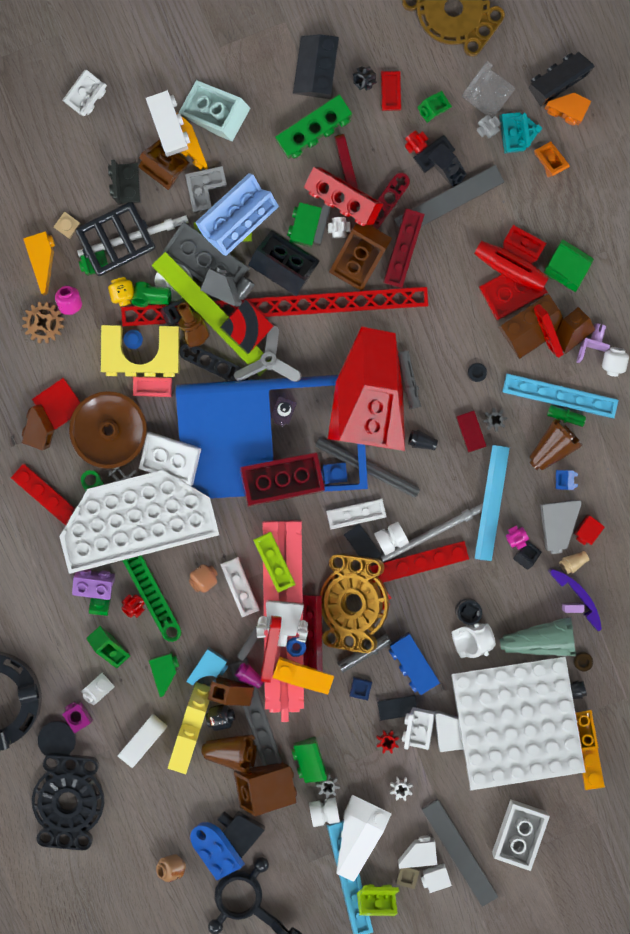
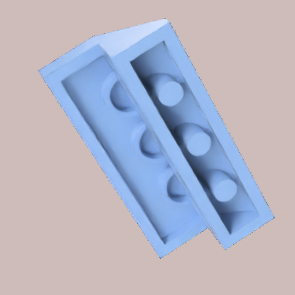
M248 173L195 223L203 236L223 255L227 256L270 216L279 205L272 193L262 190L254 175Z

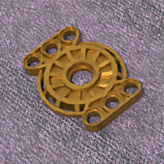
M406 0L402 1L403 7L406 10H417L420 24L431 38L448 45L464 43L465 53L473 57L481 52L505 16L504 10L501 7L494 6L490 8L489 0H459L462 3L463 11L456 17H451L445 12L444 5L448 0H416L417 3L414 6L407 5ZM491 12H499L501 19L498 21L492 20L490 17ZM422 16L425 17V21H426V23H427V25H428L427 27H426L425 23L423 22ZM483 26L487 27L490 33L488 36H481L479 29ZM430 30H432L435 34L439 35L440 38L434 35ZM444 38H446V39H456V41H448V40H444ZM470 42L477 43L478 50L475 52L469 51L468 44Z
M348 554L333 555L329 560V566L334 573L325 581L320 596H322V617L331 628L323 634V643L331 648L370 653L377 648V640L372 634L376 633L383 626L389 610V598L386 588L377 577L384 572V564L381 560ZM337 557L341 558L343 561V565L341 568H338L335 565V559ZM354 560H358L361 564V568L358 571L352 566ZM372 563H376L379 566L377 573L371 571L370 566ZM377 586H379V587L381 588L382 593H383V597L381 596V592H380V590L378 589ZM350 594H357L361 598L362 608L358 612L350 611L346 605L347 597ZM383 602H384V606H385L384 613H381V612H382V608H383ZM379 618H382L379 625L375 627L374 624ZM329 633H333L336 636L335 643H331L328 640ZM347 636H351L353 638V646H348L346 644ZM365 639L371 641V649L364 647L363 642Z

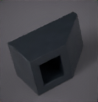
M442 143L428 156L433 166L452 187L461 183L467 175L457 156Z

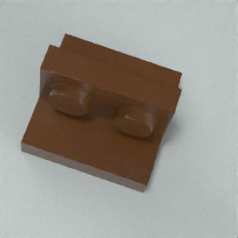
M159 139L142 152L139 157L142 161L138 167L169 190L174 185L179 174L188 167L190 162L178 153L167 157Z

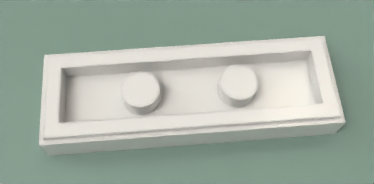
M383 499L326 511L330 530L386 517Z
M239 557L220 564L241 616L245 617L259 611V606Z

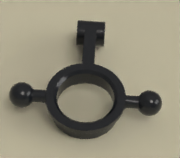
M257 858L254 862V869L250 874L243 871H234L221 878L215 889V903L221 914L217 919L209 922L208 930L211 934L222 932L223 922L227 917L242 920L253 914L269 925L276 934H302L294 927L288 930L281 921L260 906L262 902V889L256 878L260 873L268 870L269 862L266 858ZM236 880L249 883L256 894L253 905L248 910L240 913L228 910L221 898L226 885Z

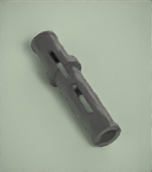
M409 351L399 352L400 369L405 386L403 390L407 395L409 409L421 407L418 396L419 387L416 386Z
M387 633L376 639L377 648L370 653L354 652L337 662L339 667L343 666L340 668L341 671L344 673L371 655H377L379 650L392 644L390 639L386 640L389 638ZM369 641L367 642L368 645L364 646L366 649H371L372 643Z

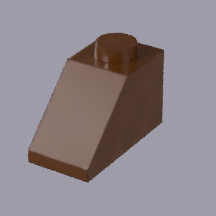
M577 307L563 319L556 334L565 354L594 332L595 328L591 319Z

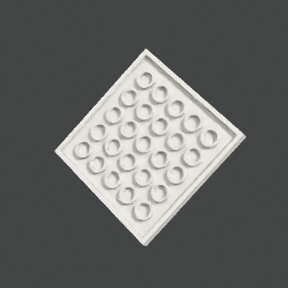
M566 657L451 674L470 790L585 773Z

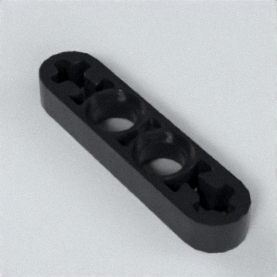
M187 344L181 346L179 353L185 361L228 381H237L234 375L231 378H228L231 373L232 367L236 368L234 372L242 369V367L197 346L191 347V351L197 354L198 350L201 351L197 357V362H194L195 357L191 355L185 357L183 352L189 346ZM203 355H209L211 358V363L208 366L200 363ZM221 363L228 365L229 369L225 374L218 372L217 368Z

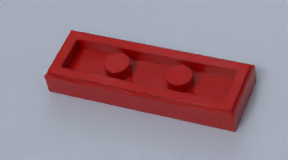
M538 304L533 307L548 349L559 358L564 353L549 313Z

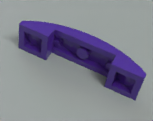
M550 568L548 572L562 587L568 583L586 605L589 611L584 616L594 629L599 632L602 629L600 617L595 604L587 592L569 576Z

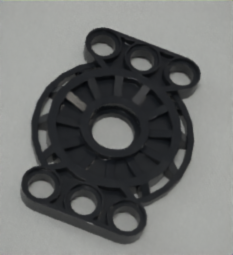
M50 753L43 760V768L47 772L38 780L32 794V809L35 818L43 827L37 834V843L42 847L87 850L93 842V837L88 831L98 823L105 804L102 786L94 776L98 771L99 762L95 757ZM54 758L57 761V766L49 767L47 759ZM74 760L76 767L74 769L67 768L66 761ZM86 762H93L95 769L88 771L85 768ZM45 778L46 782L42 789L38 788L41 781ZM94 782L99 789V794H97L96 789L93 786ZM66 792L73 793L77 798L76 807L70 810L64 809L59 803L60 796ZM36 793L39 795L38 804H35ZM101 798V808L99 810L97 809L98 799ZM98 815L96 820L91 824L90 821L92 820L93 816ZM42 833H48L51 836V840L44 842L40 836ZM63 834L68 835L70 842L64 844L60 841L59 837ZM81 836H85L89 839V843L81 845L78 839Z

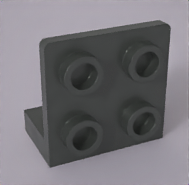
M111 160V165H108L109 177H111L113 184L109 185L110 196H112L117 204H126L128 202L141 203L138 163L118 164L116 160Z

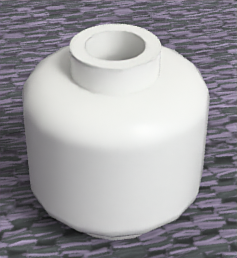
M611 347L610 350L605 351L602 368L607 371L608 375L618 376L626 372L629 355L625 353V349Z

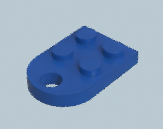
M202 822L192 830L190 835L192 846L216 880L240 869L245 864L224 833L216 825Z

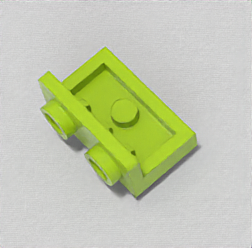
M372 884L363 886L357 892L359 916L397 915L395 895L399 892V887H392V885L375 887Z

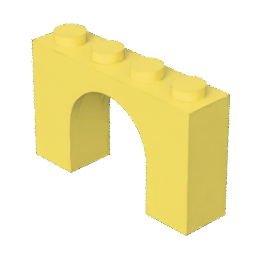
M101 325V372L106 373V376H117V373H125L126 377H137V373H144V377H156V373H163V377H175V374H179V326H159V350L152 361L139 365L131 363L124 355L123 327Z

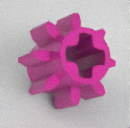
M517 526L508 529L509 534L505 535L511 548L517 547L519 550L527 546L525 541L529 540L523 527L518 529Z

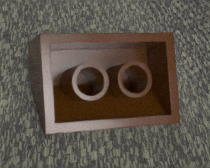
M549 294L498 327L519 359L546 342L533 310L534 306L540 304L549 313L556 334L558 332L563 317Z

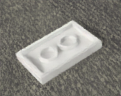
M147 432L139 469L150 473L164 470L174 476L175 480H181L191 486L194 483L201 448L156 433Z

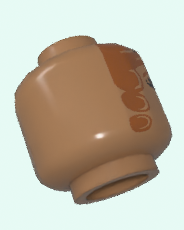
M177 854L161 858L156 866L158 877L165 882L182 878L186 869L185 861Z

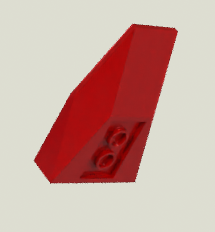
M367 327L360 328L336 380L328 432L329 440L405 451L403 387L396 333Z

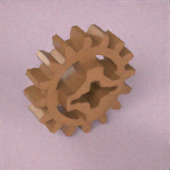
M38 302V307L31 305V312L25 311L28 317H23L22 319L27 321V324L22 325V327L28 328L25 334H32L31 340L34 341L38 338V343L41 344L44 339L48 344L50 338L56 341V334L62 335L59 329L65 328V326L61 325L65 318L59 317L61 312L55 311L57 306L53 305L50 308L48 302L44 306L41 302ZM41 310H47L51 313L44 315ZM34 316L35 321L34 324L31 325V320ZM41 318L44 320H48L46 322L47 328H45L42 325L40 326V324L42 323ZM56 321V326H55V329L53 330V329H52V325H53V322ZM44 331L47 335L41 336L36 334V332Z

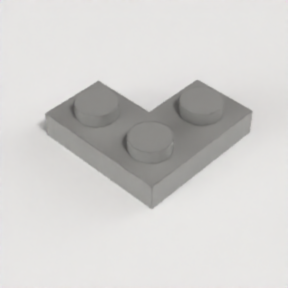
M223 166L185 174L193 213L209 210L212 207L208 190L227 186Z

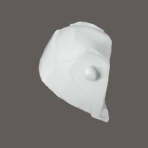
M488 623L466 625L451 632L460 658H476L483 654L488 656V652L496 646L494 634Z

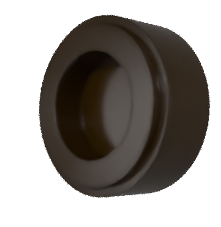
M579 652L574 657L573 663L579 671L585 672L592 668L593 658L586 652Z

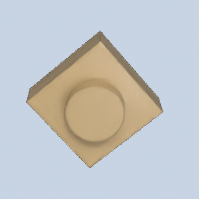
M64 212L54 225V228L71 239L75 229L81 223Z

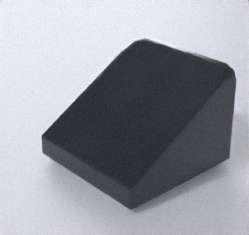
M526 541L527 546L519 549L513 559L528 570L535 564L542 551L529 541Z

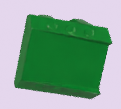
M562 239L550 258L544 273L551 280H556L563 284L564 287L576 292L594 259Z

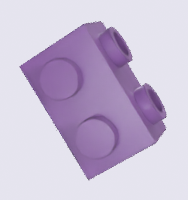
M91 569L78 571L73 578L72 595L110 600L115 574L105 570L99 572L91 571Z

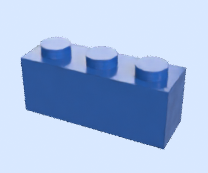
M409 632L390 644L391 649L388 651L394 660L398 658L401 663L399 669L404 677L408 675L411 679L409 685L414 693L418 691L422 695L440 684Z

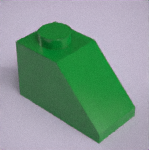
M99 626L86 638L95 653L116 669L131 656L102 626Z
M172 652L150 658L149 660L160 697L165 695L178 670L177 667L180 666L177 655L173 656Z

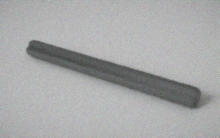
M321 437L318 438L315 444L317 448L359 469L358 456ZM366 461L367 473L412 497L418 495L420 491L418 487Z

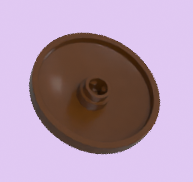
M105 391L87 397L77 406L71 417L69 434L75 451L84 461L99 468H118L131 462L141 452L146 441L147 423L141 408L131 398L117 392Z

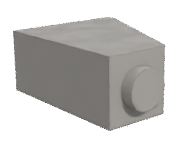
M581 500L540 504L545 550L551 551V554L562 553V549L568 548L581 507Z

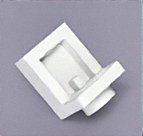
M101 673L81 692L83 693V698L88 703L95 705L115 686Z

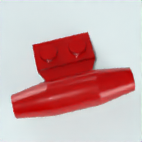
M515 225L511 227L504 239L503 248L481 241L474 253L492 269L530 288L542 291L549 279L548 276L532 265V263L538 260L547 243Z

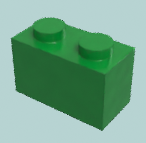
M301 202L298 207H294L292 218H295L293 226H289L287 234L290 237V242L312 248L322 208Z

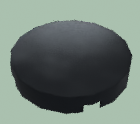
M63 721L49 722L41 729L38 735V747L45 756L50 753L70 754L76 745V733L74 734L69 724Z

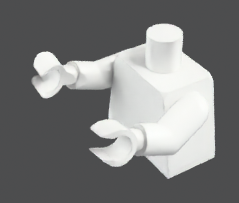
M267 600V617L261 616L258 619V625L256 626L257 638L266 637L264 631H269L271 616L282 617L278 646H287V637L296 636V633L299 634L297 641L305 643L308 634V624L305 620H300L304 604Z

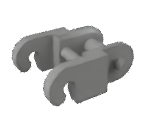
M120 467L114 468L113 471L110 470V474L108 475V477L112 476L114 480L117 482L121 481L115 475V472L117 470L123 476L121 480L129 479L137 471L134 470L131 474L127 476L120 470Z

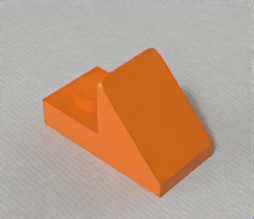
M551 141L534 150L536 157L545 167L547 177L554 176L570 167L569 163Z

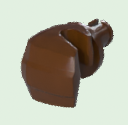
M182 302L177 306V310L182 317L179 320V326L185 331L184 340L189 347L202 345L210 336L209 330L202 317L198 313L192 312L187 302Z

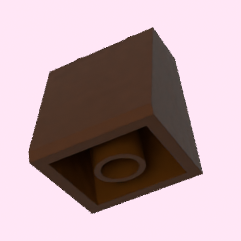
M282 762L280 764L249 768L251 772L248 774L234 771L240 808L250 814L258 816L297 803V790L293 784L294 772L289 765Z

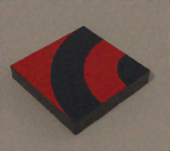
M245 300L223 323L220 329L246 354H249L274 326Z

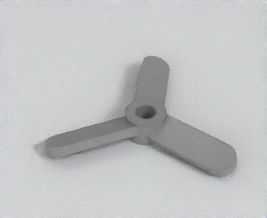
M274 326L267 333L265 353L261 359L235 372L234 377L237 381H241L264 369H273L294 382H298L301 379L300 371L276 358L279 336L278 327Z

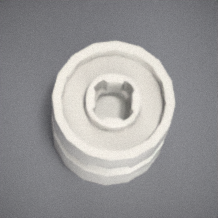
M398 521L388 526L387 531L382 529L374 533L385 556L395 551L396 546L401 548L409 544Z
M335 797L325 799L324 803H321L320 800L309 802L313 827L323 826L325 822L329 824L340 822Z

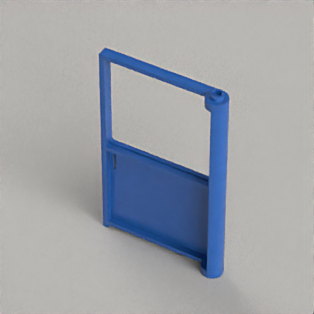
M339 375L301 377L298 382L291 381L288 378L176 385L179 441L201 448L194 483L191 487L210 498L245 496L240 467L274 461L269 390L335 386ZM357 444L360 482L324 485L325 491L323 492L368 489L365 445Z

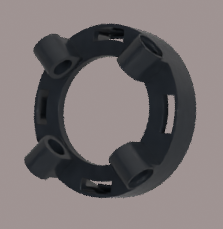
M0 652V673L7 675L16 683L21 703L20 712L13 723L0 729V751L10 748L12 743L18 741L32 728L40 713L42 693L36 675L25 662L13 655ZM6 659L11 660L10 664L16 666L18 669L22 667L23 670L21 673H19L12 667L5 665L3 663ZM31 713L34 716L29 717L28 721L25 724V726L27 727L22 731L19 728L25 722L28 714Z

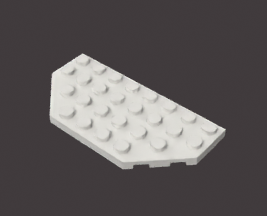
M160 470L87 489L59 537L70 574L218 536L219 531L210 497L181 480H175L174 476L166 471Z

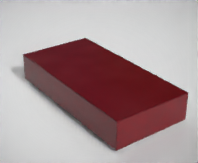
M475 411L456 416L468 453L487 447Z

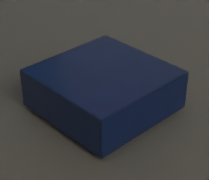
M353 677L349 696L368 701L372 681Z

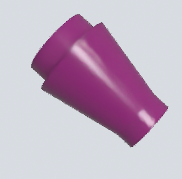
M242 663L235 673L239 681L252 685L257 689L264 683L261 682V676L249 664Z

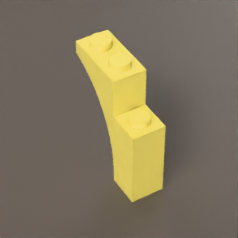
M195 683L168 769L183 774L187 773L210 702L208 700L210 686Z

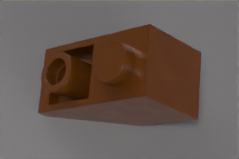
M39 404L32 406L26 415L28 421L22 431V443L43 451L50 448L55 429L43 406Z
M219 676L211 681L208 700L224 705L250 706L255 687Z

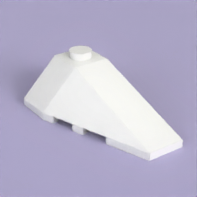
M354 795L351 796L344 811V825L341 832L342 841L336 871L338 875L353 882L384 832L391 813Z

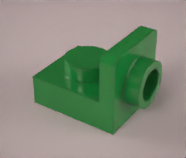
M440 91L426 98L417 108L420 115L428 123L436 116L448 111L452 106L443 91Z
M104 250L94 253L101 267L108 264ZM81 255V261H78L81 272H85L87 276L96 274L89 259L85 255Z
M91 598L89 614L108 616L111 598L110 600Z

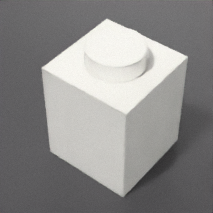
M444 863L423 870L424 876L421 877L424 889L428 887L430 893L452 886Z

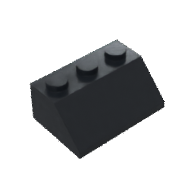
M322 34L301 36L293 94L331 99L339 37Z
M580 52L574 55L570 53L562 59L564 62L559 65L553 64L547 69L546 74L543 76L538 74L531 79L532 83L528 88L539 105L543 106L588 76L595 67L594 64Z
M271 230L256 249L248 266L297 296L320 261Z

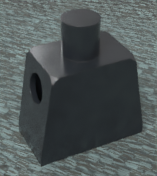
M224 811L217 819L225 826L222 832L241 858L265 831L263 824L240 811L233 818Z

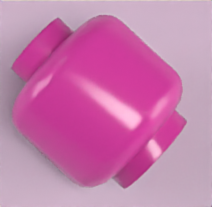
M63 286L57 291L55 301L58 310L62 314L73 315L81 309L82 300L76 288Z

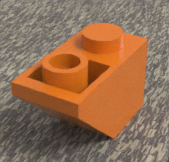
M571 93L548 101L544 109L548 110L547 113L554 117L560 116L565 119L566 123L575 126V124L579 125L582 122L591 101L576 93Z

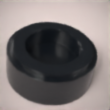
M474 363L468 368L467 374L471 381L480 382L486 378L487 369L481 363Z

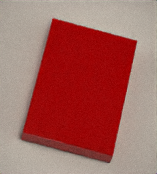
M503 274L478 287L496 320L548 293L545 287L542 291L519 284Z

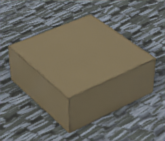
M413 867L399 869L396 884L415 889L420 870Z

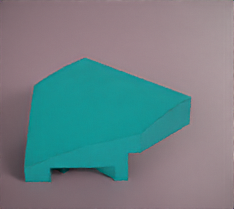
M519 112L501 114L499 116L504 154L525 151L543 129L539 124L536 125L530 120L525 112L523 114Z

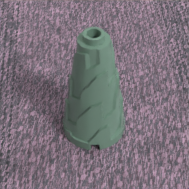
M567 617L503 635V638H500L501 650H505V653L576 656L572 618Z

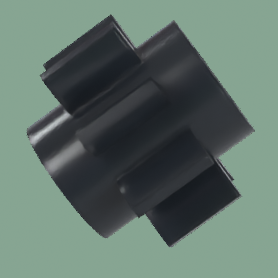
M364 66L357 68L358 72L353 73V83L359 90L364 88L366 91L372 89V85L377 83L376 73L370 66L367 68Z

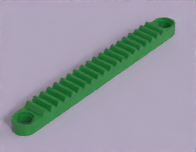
M94 470L85 471L81 476V484L85 492L87 489L105 485L98 472ZM92 474L96 477L94 485L86 483L87 475ZM143 555L122 560L163 638L168 642L177 641L182 633L181 627ZM175 627L177 635L169 637L166 632L167 628Z

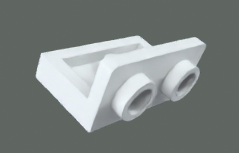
M84 70L62 101L80 115H89L95 107L93 105L95 101L101 99L105 94L107 85L98 80L89 71Z
M413 707L411 712L406 714L405 724L408 726L407 731L404 730L402 742H405L404 749L408 750L409 746L429 750L435 712Z

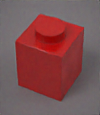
M586 515L574 531V534L577 536L576 540L584 546L586 543L592 545L605 526L590 515Z

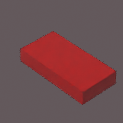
M381 71L382 111H401L400 71Z

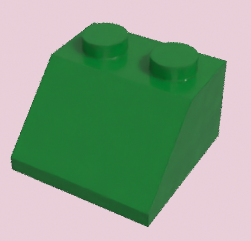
M316 736L295 742L294 749H291L294 760L299 762L300 767H297L299 778H303L305 783L327 780V772Z

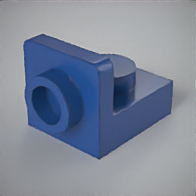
M346 463L323 465L321 474L325 484L348 482Z

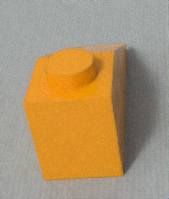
M42 232L23 239L41 294L47 295L55 242L52 235L49 236L47 232Z
M279 656L272 678L328 695L334 675Z

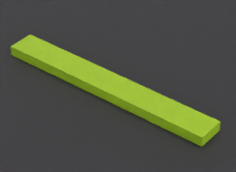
M166 252L151 265L247 365L261 359L264 353L257 346L249 354H246L220 329L229 317L205 292L201 291V288ZM264 369L256 374L258 376H261L267 369Z

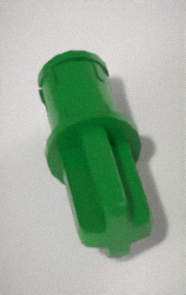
M550 405L547 413L548 417L562 420L563 423L568 422L583 427L586 422L585 416L571 412L570 409L565 410Z

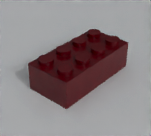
M317 452L240 467L247 507L325 491Z

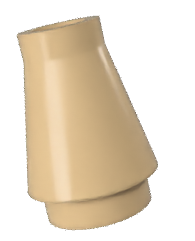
M585 551L563 557L559 564L566 575L573 574L589 561V557Z

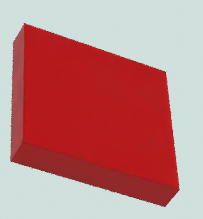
M64 378L32 399L35 405L43 406L55 430L71 420L75 409L81 403Z

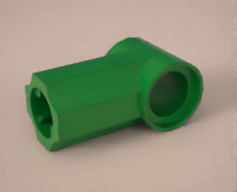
M137 282L131 302L138 307H146L148 304L169 305L172 299V291L168 287H153L146 282Z

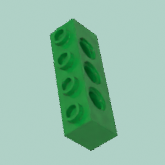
M339 94L277 135L275 140L288 159L291 157L295 159L303 153L302 150L306 147L310 149L319 143L318 139L325 136L327 138L335 132L334 129L338 126L344 127L350 123L352 112ZM328 114H333L336 116V120L328 122L325 117ZM311 125H318L320 131L312 133L309 129ZM296 135L304 137V141L300 144L295 143L293 139Z

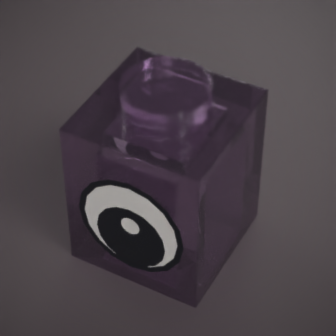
M279 396L271 416L274 419L273 423L282 427L285 424L289 425L297 403Z

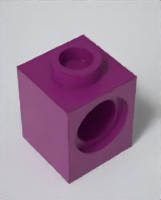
M74 701L65 707L66 711L62 714L74 734L93 721L81 701L77 704ZM72 712H80L81 719L75 720L72 717Z

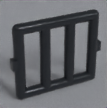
M128 202L75 229V233L83 247L82 251L85 257L89 259L97 276H102L155 249V244L147 230L148 226L145 220L141 219L133 202ZM128 211L146 243L145 246L137 250L119 218V215ZM111 219L129 254L118 258L101 225ZM95 228L111 260V263L103 267L100 266L84 234Z

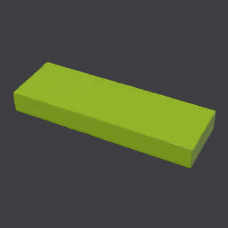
M272 532L253 539L277 592L279 593L296 585Z

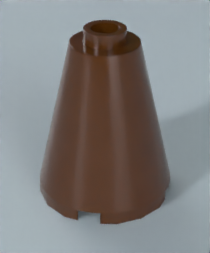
M557 418L552 421L530 455L531 461L529 463L536 470L548 468L583 445L566 425L562 426L560 424L561 421Z
M247 734L207 740L202 745L201 753L208 761L248 774L251 772L249 768L255 765L257 745H253L252 740H255V737Z

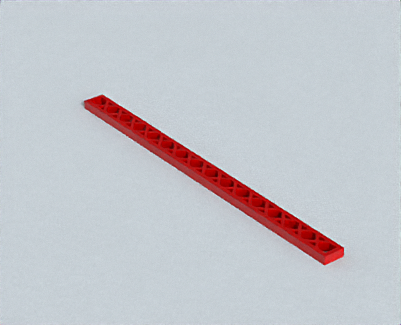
M427 287L245 300L264 317L428 307ZM415 292H423L424 303H416L411 297ZM396 293H401L406 298L402 304H397L392 300ZM377 295H382L387 300L383 305L378 306L373 299ZM358 296H363L368 300L363 307H359L354 302ZM339 297H344L349 302L344 308H340L335 304ZM320 298H324L330 303L325 309H320L316 305ZM222 300L214 301L217 305H220L219 307L221 309L224 307V305H230L234 309V311L239 307L228 304ZM301 300H306L311 304L307 310L303 311L296 305ZM282 301H287L291 305L287 312H283L277 307ZM263 302H268L272 306L268 313H263L259 309ZM168 305L121 307L122 326L167 324L165 320H158L160 317L163 318V316L157 309H162ZM148 310H154L158 314L152 321L144 317ZM126 311H134L139 316L134 322H127Z

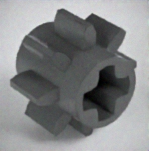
M492 408L491 414L485 412V415L488 417L483 422L488 423L487 430L494 427L495 432H498V426L505 428L503 420H506L507 417H502L503 410L497 413L496 409ZM491 416H498L497 420L499 423L492 424Z

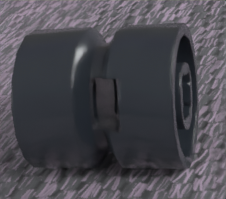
M464 598L457 603L455 613L462 623L474 625L482 617V608L474 599Z

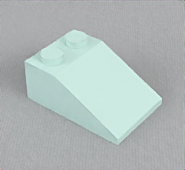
M196 80L179 113L182 117L217 136L233 141L250 107L242 98Z

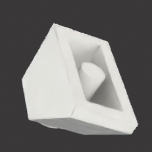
M425 835L415 839L398 859L399 869L437 865L434 838Z

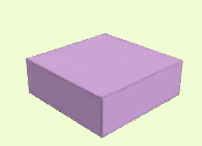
M581 603L562 604V610L565 613H583L584 605Z

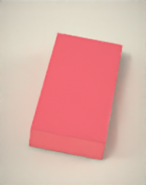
M133 377V396L172 397V378Z

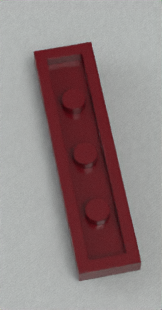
M405 208L383 283L400 288L403 287L425 215L424 213Z
M303 595V620L308 624V634L305 641L306 650L303 654L304 665L323 672L322 596Z

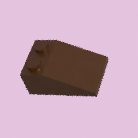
M356 223L329 273L363 291L392 238L371 225L362 226Z

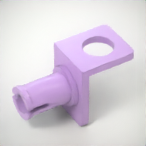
M594 324L595 331L592 333L591 339L585 338L581 342L577 363L583 360L586 347L603 352L610 348V345L602 342L606 329L605 325L600 327L601 324Z

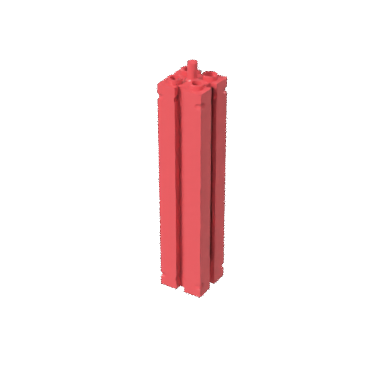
M302 520L262 522L263 535L272 532L296 584L278 593L263 562L265 617H267V600L303 604ZM268 630L264 631V635L266 636L264 637V654L268 637ZM296 633V636H288L287 642L293 637H299V634ZM295 643L292 648L298 650L300 645ZM277 646L273 673L279 656L304 665L303 655L293 657L287 652L286 646ZM272 678L271 683L265 682V709H269V712L273 713L281 712V722H289V712H300V709H304V688Z

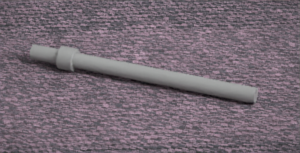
M483 503L470 510L462 511V514L410 540L409 544L401 548L396 547L395 551L388 555H381L383 562L463 521L467 522L473 519V516L482 512Z

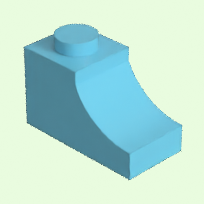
M208 647L186 682L194 685L202 677L214 676L217 678L219 674L223 675L228 668V665H226L228 659Z

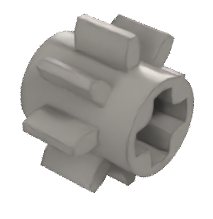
M487 115L478 122L480 127L477 128V132L481 137L486 135L489 139L500 131L498 126L501 122L496 116L491 118L490 115Z
M328 773L327 780L316 783L317 787H321L319 795L322 793L326 794V799L331 794L336 796L335 789H340V785L335 784L338 778L335 777L333 779L330 773ZM325 783H327V784L332 783V784H331L332 788L329 789V788L327 787V788L325 789Z

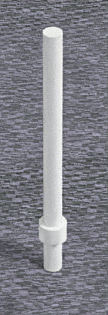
M187 215L173 220L170 218L164 220L163 223L148 227L147 230L152 235L164 230H173L176 226L181 225L183 221L189 223ZM139 231L128 234L131 241L142 238ZM121 237L109 240L113 247L124 244ZM102 243L91 246L94 253L105 250ZM83 249L77 250L79 258L81 255H84Z

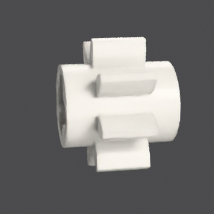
M346 217L332 218V223H328V233H332V238H346L347 233L351 232V224L346 222Z
M397 776L395 783L390 782V785L394 787V789L390 790V794H396V800L400 797L406 801V796L408 794L412 795L409 788L413 787L412 783H406L407 777L399 780ZM399 785H402V787L404 788V792H400V790H398Z

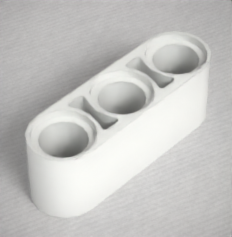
M152 714L118 754V757L133 768L164 732L167 725Z

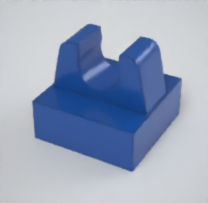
M556 470V489L574 490V488H577L578 484H574V477H577L578 473L572 470Z

